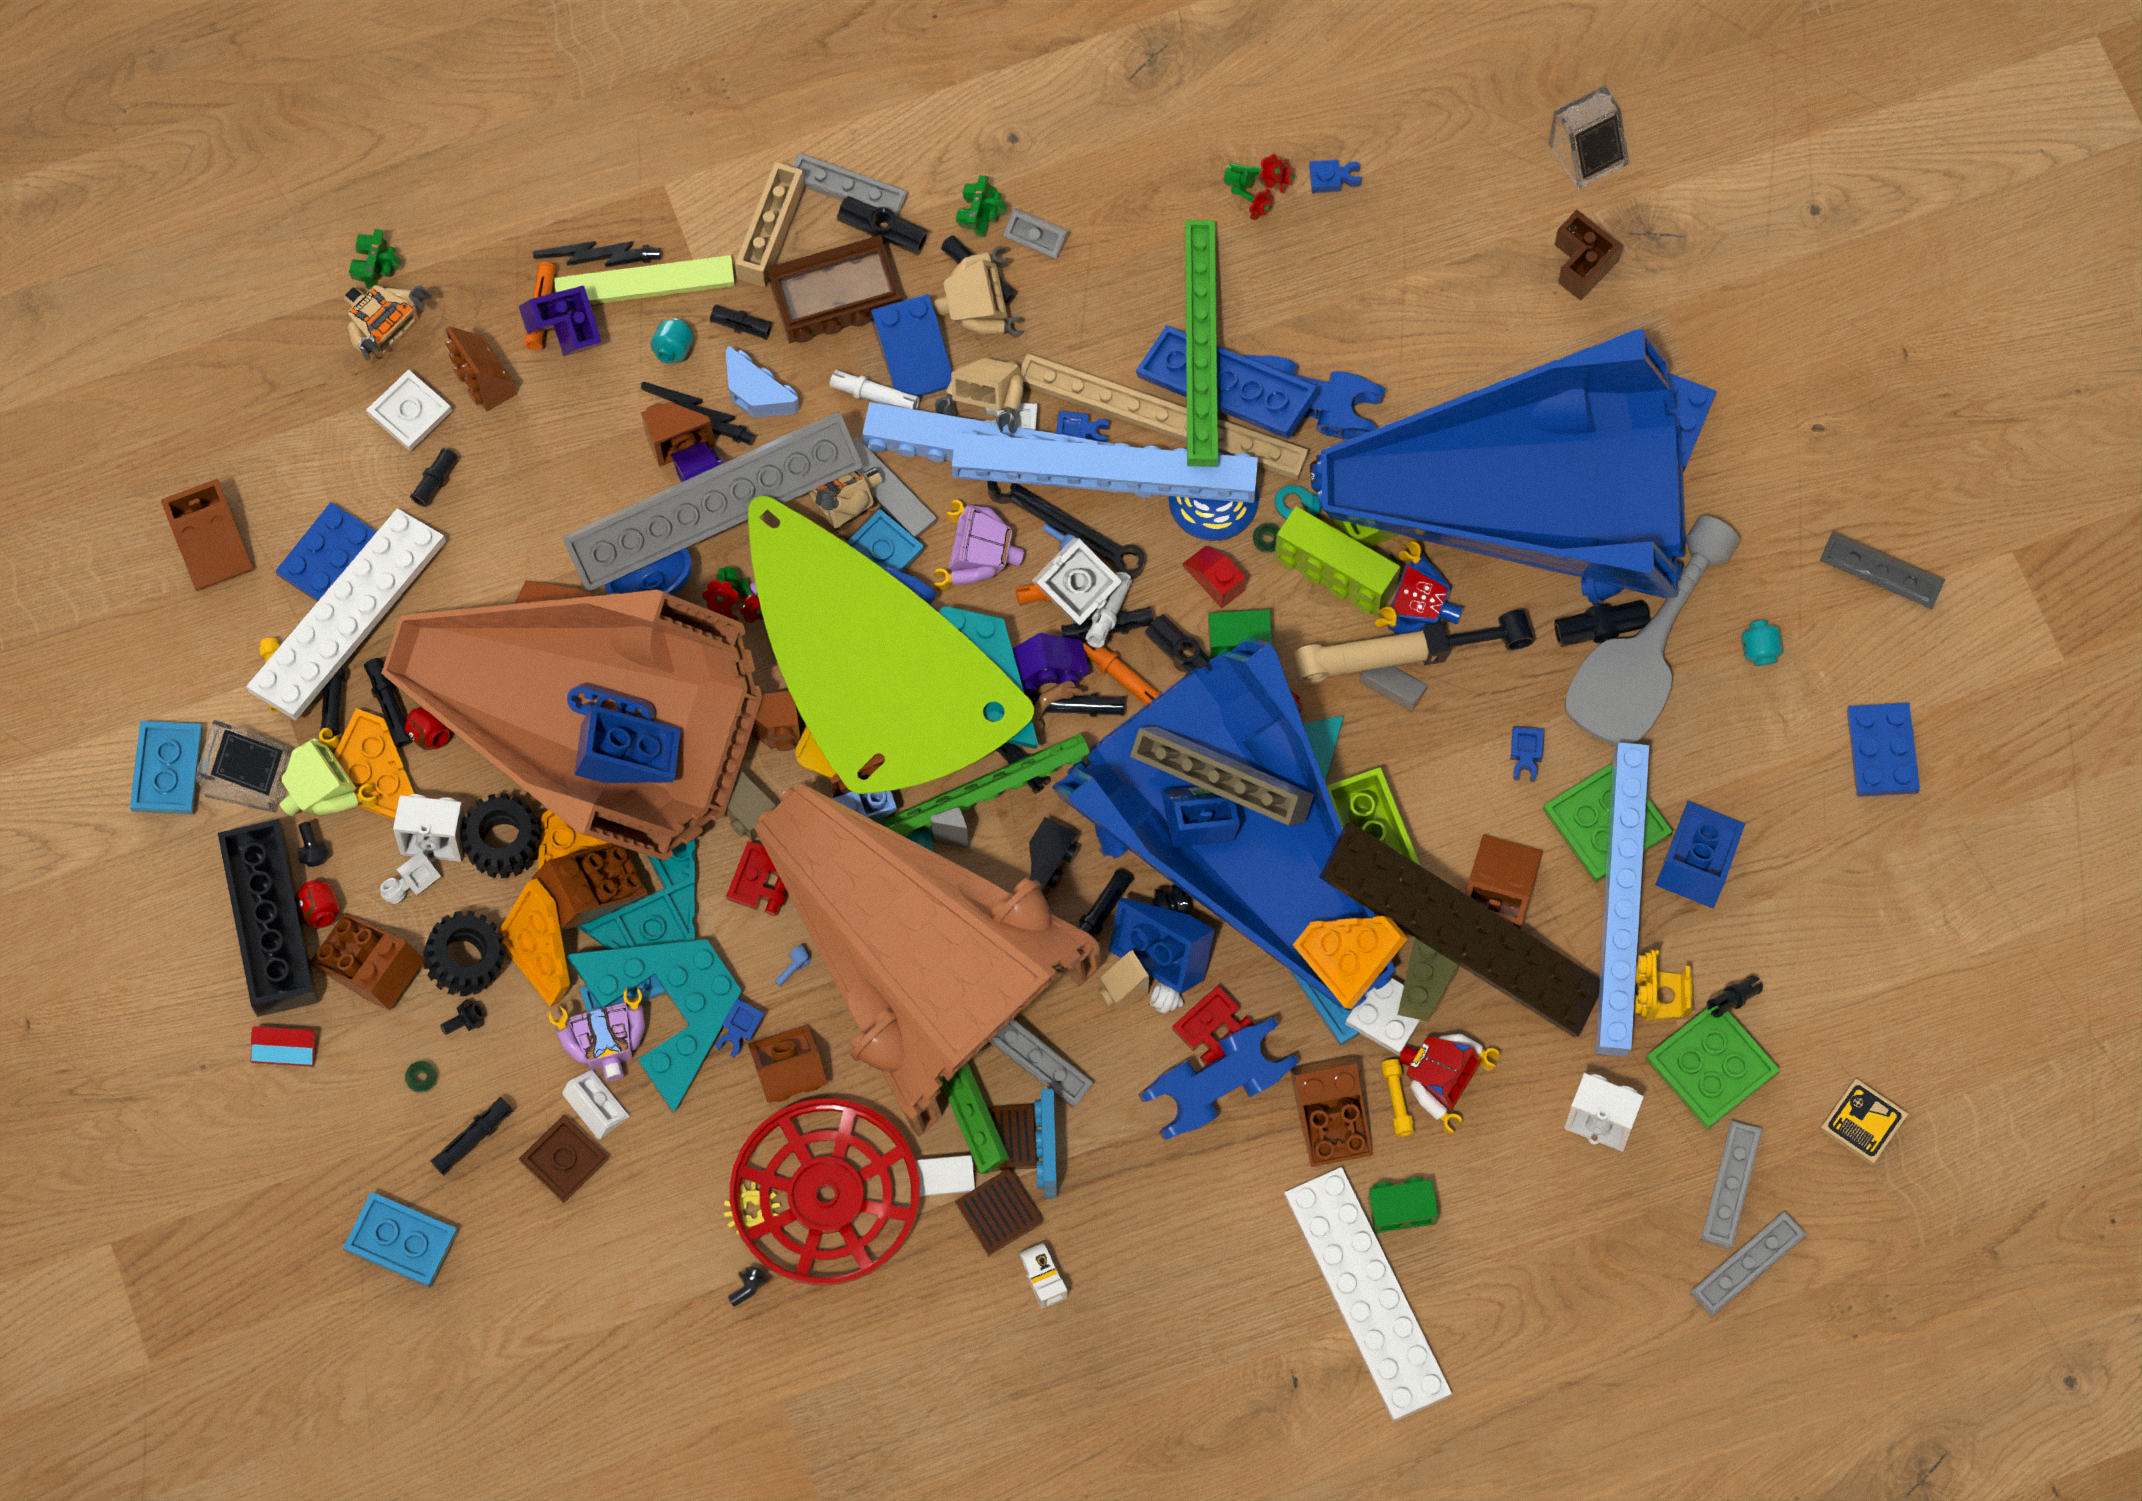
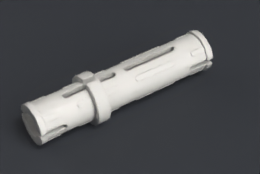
M836 369L830 379L831 388L853 394L854 398L859 400L865 398L880 404L917 410L920 398L918 396L869 381L868 377L862 375L857 377Z
M1117 572L1115 574L1122 582L1106 598V604L1093 614V624L1085 638L1088 640L1087 643L1093 647H1102L1109 631L1116 625V615L1133 582L1127 573Z

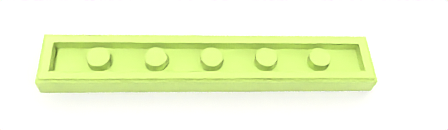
M731 255L554 278L556 292L584 285L590 305L735 286Z

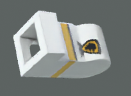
M1043 1243L1019 1253L1027 1273L1026 1276L1041 1309L1068 1298L1065 1284L1060 1278Z

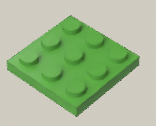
M1613 763L1548 802L1542 809L1595 883L1606 877ZM1647 795L1643 853L1669 838L1673 833Z
M1718 1006L1709 1011L1706 1008L1646 1056V1061L1706 1130L1710 1129L1780 1072V1069L1729 1011L1719 1018L1713 1017L1710 1014L1718 1009Z

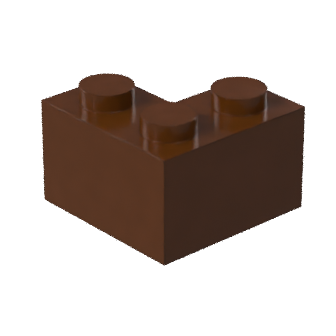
M1577 209L1557 229L1555 246L1570 257L1561 267L1558 283L1581 301L1615 266L1620 258L1622 245Z

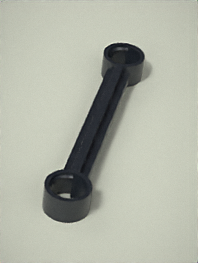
M987 481L988 495L994 502L998 504L1012 502L1065 535L1070 534L1075 538H1079L1090 550L1114 563L1116 573H1127L1131 579H1135L1142 574L1145 558L1142 550L1137 546L1124 545L1121 547L1021 488L1017 483H1011V491L1009 493L998 494L997 489L993 485L995 481ZM1131 554L1138 557V567L1133 570L1124 569V565L1120 561L1122 556Z

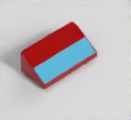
M254 1026L251 1031V1063L314 1067L317 1035L313 1030Z

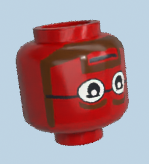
M423 707L415 708L408 714L405 732L421 749H439L447 743L450 737V729Z
M317 880L306 882L296 895L302 921L314 928H324L331 925L336 920V916L340 911V905L333 887L328 883Z

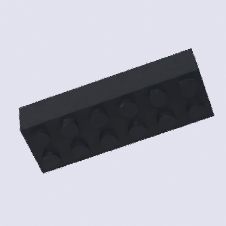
M279 819L218 832L250 1003L256 1016L260 1017L318 1003L303 922L296 901L297 892L285 832Z

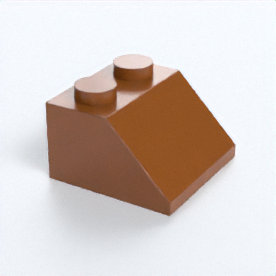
M672 402L656 403L649 406L646 411L641 412L646 437L659 467L673 462L670 454L704 441L708 448L715 446L709 416Z
M789 691L762 694V701L751 735L770 749L777 748L778 751L793 750L801 738L797 706Z
M808 1025L748 1043L768 1103L773 1101L781 1102L787 1100L792 1095L804 1091L812 1092L819 1089L820 1086L828 1084L818 1049Z

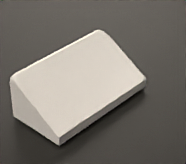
M593 1070L570 1080L562 1092L564 1098L597 1139L605 1137L630 1117Z
M972 1156L915 1160L920 1179V1197L966 1193L975 1189Z

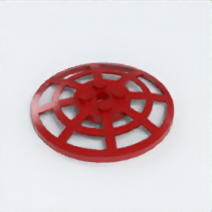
M833 1098L812 1099L795 1103L779 1110L764 1120L750 1134L740 1149L730 1180V1206L733 1220L742 1241L752 1255L765 1267L784 1278L816 1286L838 1285L855 1281L871 1274L887 1263L898 1252L909 1236L917 1217L920 1202V1179L916 1161L908 1143L900 1132L886 1118L872 1109L852 1101ZM835 1111L843 1113L838 1131H815L799 1136L791 1121L795 1117L813 1112ZM855 1116L865 1119L881 1129L893 1141L896 1147L880 1157L869 1144L851 1135ZM780 1126L789 1143L784 1145L773 1156L765 1172L746 1166L758 1144L772 1130ZM819 1141H835L831 1157L812 1159L805 1145ZM848 1145L861 1151L872 1163L856 1172L850 1164L844 1161ZM794 1152L801 1166L793 1174L791 1180L775 1176V1172L781 1163ZM902 1158L907 1166L911 1183L909 1208L891 1205L892 1184L887 1168ZM879 1174L883 1188L882 1203L864 1200L863 1183ZM742 1178L760 1184V1207L764 1222L748 1229L743 1220L740 1205ZM770 1188L786 1192L790 1206L789 1210L775 1217L771 1213L769 1204ZM823 1188H831L835 1192V1196L832 1201L823 1203L817 1199L818 1192ZM860 1212L878 1216L871 1229L858 1240L850 1225L857 1219ZM887 1218L905 1221L902 1231L893 1245L881 1257L872 1262L864 1247L879 1234ZM797 1220L799 1224L809 1230L804 1247L790 1240L780 1228ZM839 1232L847 1245L836 1250H817L822 1234ZM772 1233L774 1238L785 1248L800 1255L795 1272L785 1269L772 1261L759 1249L754 1240ZM852 1254L861 1268L855 1272L836 1277L808 1276L813 1259L834 1260Z

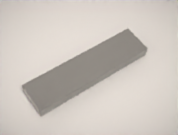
M798 153L793 164L794 168L803 170L804 188L840 201L850 196L876 208H889L896 217H899L908 197V191Z
M856 436L852 441L863 464V467L857 471L861 474L875 467L882 479L881 484L869 489L871 495L875 496L876 502L915 539H918L937 523V518Z
M1014 1019L989 1041V1043L1046 1088L1054 1089V1094L1072 1108L1077 1106L1094 1083Z
M1731 1121L1700 1241L1732 1249L1762 1133L1761 1128Z
M1784 1211L1690 1292V1295L1712 1318L1806 1237V1234Z

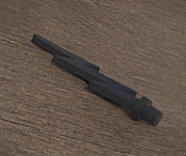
M591 241L533 251L534 259L572 256L566 262L567 266L609 258L605 263V267L641 260L643 263H649L650 260H661L662 257L661 248H650L649 245L629 250L634 245L633 241L593 248L596 242Z
M641 383V389L709 416L713 433L731 437L736 443L743 442L749 446L753 444L756 436L748 432L747 427L727 424L735 420V416L696 406L703 403V399L650 383Z

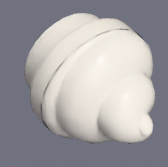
M1160 982L1154 987L1150 997V1005L1155 1007L1157 1012L1163 1014L1174 1011L1177 1007L1180 1008L1184 1005L1183 999L1177 991Z

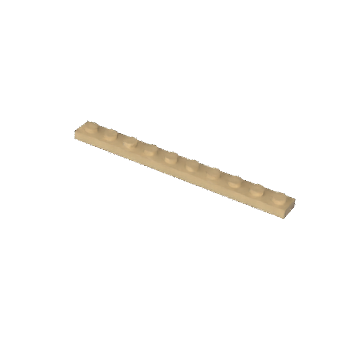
M1027 353L1020 369V376L1024 382L1023 386L1187 442V410L1185 407ZM1217 418L1219 453L1232 456L1238 453L1249 454L1252 457L1258 458L1257 467L1298 480L1308 455V449Z

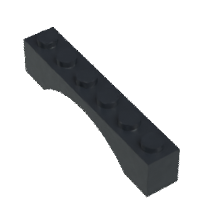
M1044 817L1029 842L1031 858L1030 880H1037L1042 885L1041 892L1046 901H1048L1046 897L1051 887L1055 889L1059 885L1064 875V872L1061 871L1066 862L1071 863L1074 860L1079 847L1077 846V834Z

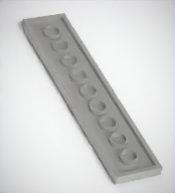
M838 411L564 535L562 539L586 591L589 592L748 520V506L758 496H769L783 504L863 467V464L843 417Z

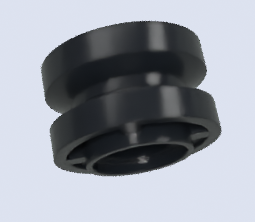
M1171 885L1168 893L1163 888L1154 889V906L1190 915L1185 893L1179 887Z

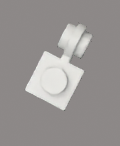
M420 851L396 869L402 876L401 880L389 878L381 884V896L386 902L396 904L404 899L407 889L411 888L418 895L441 876L424 853Z

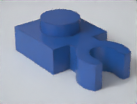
M1339 159L1309 161L1311 192L1341 191V183L1351 187L1360 186L1361 176L1353 177L1350 175L1351 172L1360 171V163L1350 162L1345 167H1339Z
M1059 411L1056 434L1107 442V436L1099 435L1097 431L1099 429L1108 430L1109 421L1098 419L1090 423L1088 422L1089 414Z
M1513 727L1510 760H1519L1513 771L1515 781H1518L1521 770H1528L1531 774L1530 782L1535 781L1537 767L1533 762H1541L1544 729Z
M737 998L722 1024V1027L728 1029L729 1032L718 1039L716 1048L720 1050L725 1042H732L734 1049L730 1056L735 1058L740 1052L739 1041L741 1037L750 1041L765 1013Z

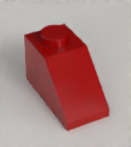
M1204 546L1183 563V567L1221 608L1245 591L1246 576L1226 555L1208 546Z

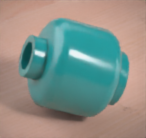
M680 319L664 320L659 324L650 342L651 349L661 362L679 363L686 358L693 344L694 336L686 322Z
M1767 620L1749 623L1750 629L1745 630L1741 634L1745 659L1753 662L1754 666L1777 663V658L1783 654L1780 629L1774 625L1768 626Z

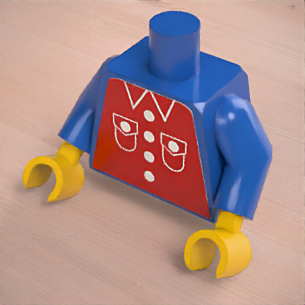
M1414 541L1406 542L1405 546L1410 549V554L1407 551H1400L1399 558L1403 561L1411 560V565H1406L1391 607L1386 606L1377 610L1384 618L1376 620V626L1378 628L1388 626V629L1396 634L1420 631L1422 626L1437 624L1441 619L1458 624L1463 607L1447 602L1451 587L1439 571L1421 554L1420 545Z

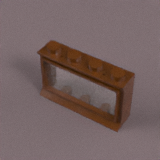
M881 235L767 267L769 283L789 343H803L817 335L824 333L831 335L845 327L865 325L872 320L871 310L902 301Z

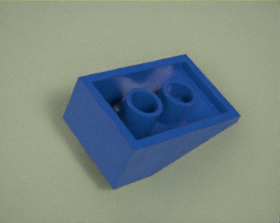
M929 294L871 310L873 327L893 388L918 397L947 389L952 380V371Z
M592 705L581 724L574 775L602 783H673L675 780L681 729Z
M1687 801L1655 886L1714 908L1726 881L1745 823Z
M1121 898L1118 902L1109 952L1122 958L1133 950L1148 975L1182 994L1204 981L1215 929L1188 914Z

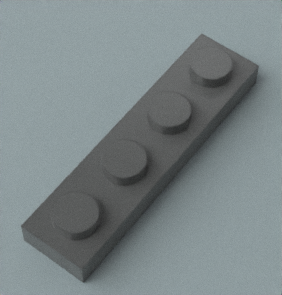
M1835 531L1832 532L1820 561L1930 609H1933L1946 580Z

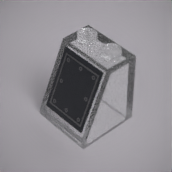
M1606 86L1554 111L1548 144L1578 190L1629 164L1621 109Z
M213 720L195 777L207 798L276 813L280 802L287 795V789L282 783V776L287 770L292 752L289 746L221 721Z

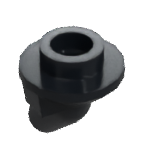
M310 822L299 824L298 827L305 845L298 848L299 862L306 864L308 867L323 864L324 860L329 856L324 842H316Z
M465 1000L457 1007L459 1015L440 1024L444 1035H448L463 1026H466L468 1031L480 1028L484 1025V1010L479 1003Z
M747 1266L745 1271H739L738 1276L745 1286L728 1296L733 1307L751 1298L758 1288L769 1282V1278L764 1276V1270Z

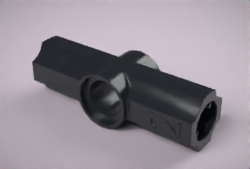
M850 196L846 199L844 198L837 215V221L870 234L871 237L881 235L883 244L890 243L915 255L921 252L928 236V230L896 217L889 208H876ZM879 223L889 224L885 228H879L876 226Z
M1643 600L1611 607L1609 604L1593 606L1583 614L1555 620L1556 639L1560 647L1591 640L1594 643H1603L1608 639L1618 637L1621 633L1643 629L1649 623V613Z
M1164 614L1157 616L1145 630V635L1173 661L1177 670L1188 674L1197 667L1201 669L1206 666L1208 670L1212 668L1209 663L1211 658L1200 648L1198 641L1193 637L1185 635ZM1187 650L1191 651L1194 656L1186 659L1182 658L1179 653Z

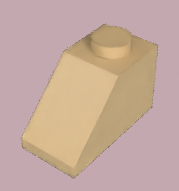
M1133 950L1125 954L1100 978L1101 989L1098 990V993L1107 1007L1112 1005L1116 1013L1148 995L1149 975Z

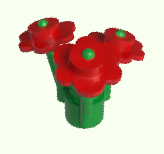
M1271 154L1269 157L1262 158L1261 167L1244 166L1236 163H1230L1227 166L1224 182L1227 186L1232 187V194L1242 196L1253 203L1249 208L1252 220H1257L1260 215L1263 216L1269 212L1272 206L1273 195L1270 194L1271 191L1269 189H1265L1263 192H1258L1254 197L1244 191L1246 187L1250 188L1253 185L1255 176H1260V179L1264 180L1266 188H1273L1275 183H1278L1280 193H1285L1288 185H1292L1294 179V169L1290 166L1288 159H1284V162H1282V160H1278L1276 154Z
M725 567L718 569L716 580H711L708 583V590H705L702 595L703 599L707 601L708 610L738 621V617L732 614L730 608L731 604L738 600L739 592L743 590L746 598L744 600L745 605L740 608V613L744 615L745 621L752 623L757 619L763 620L759 598L751 592L748 586V579L741 578L736 568Z

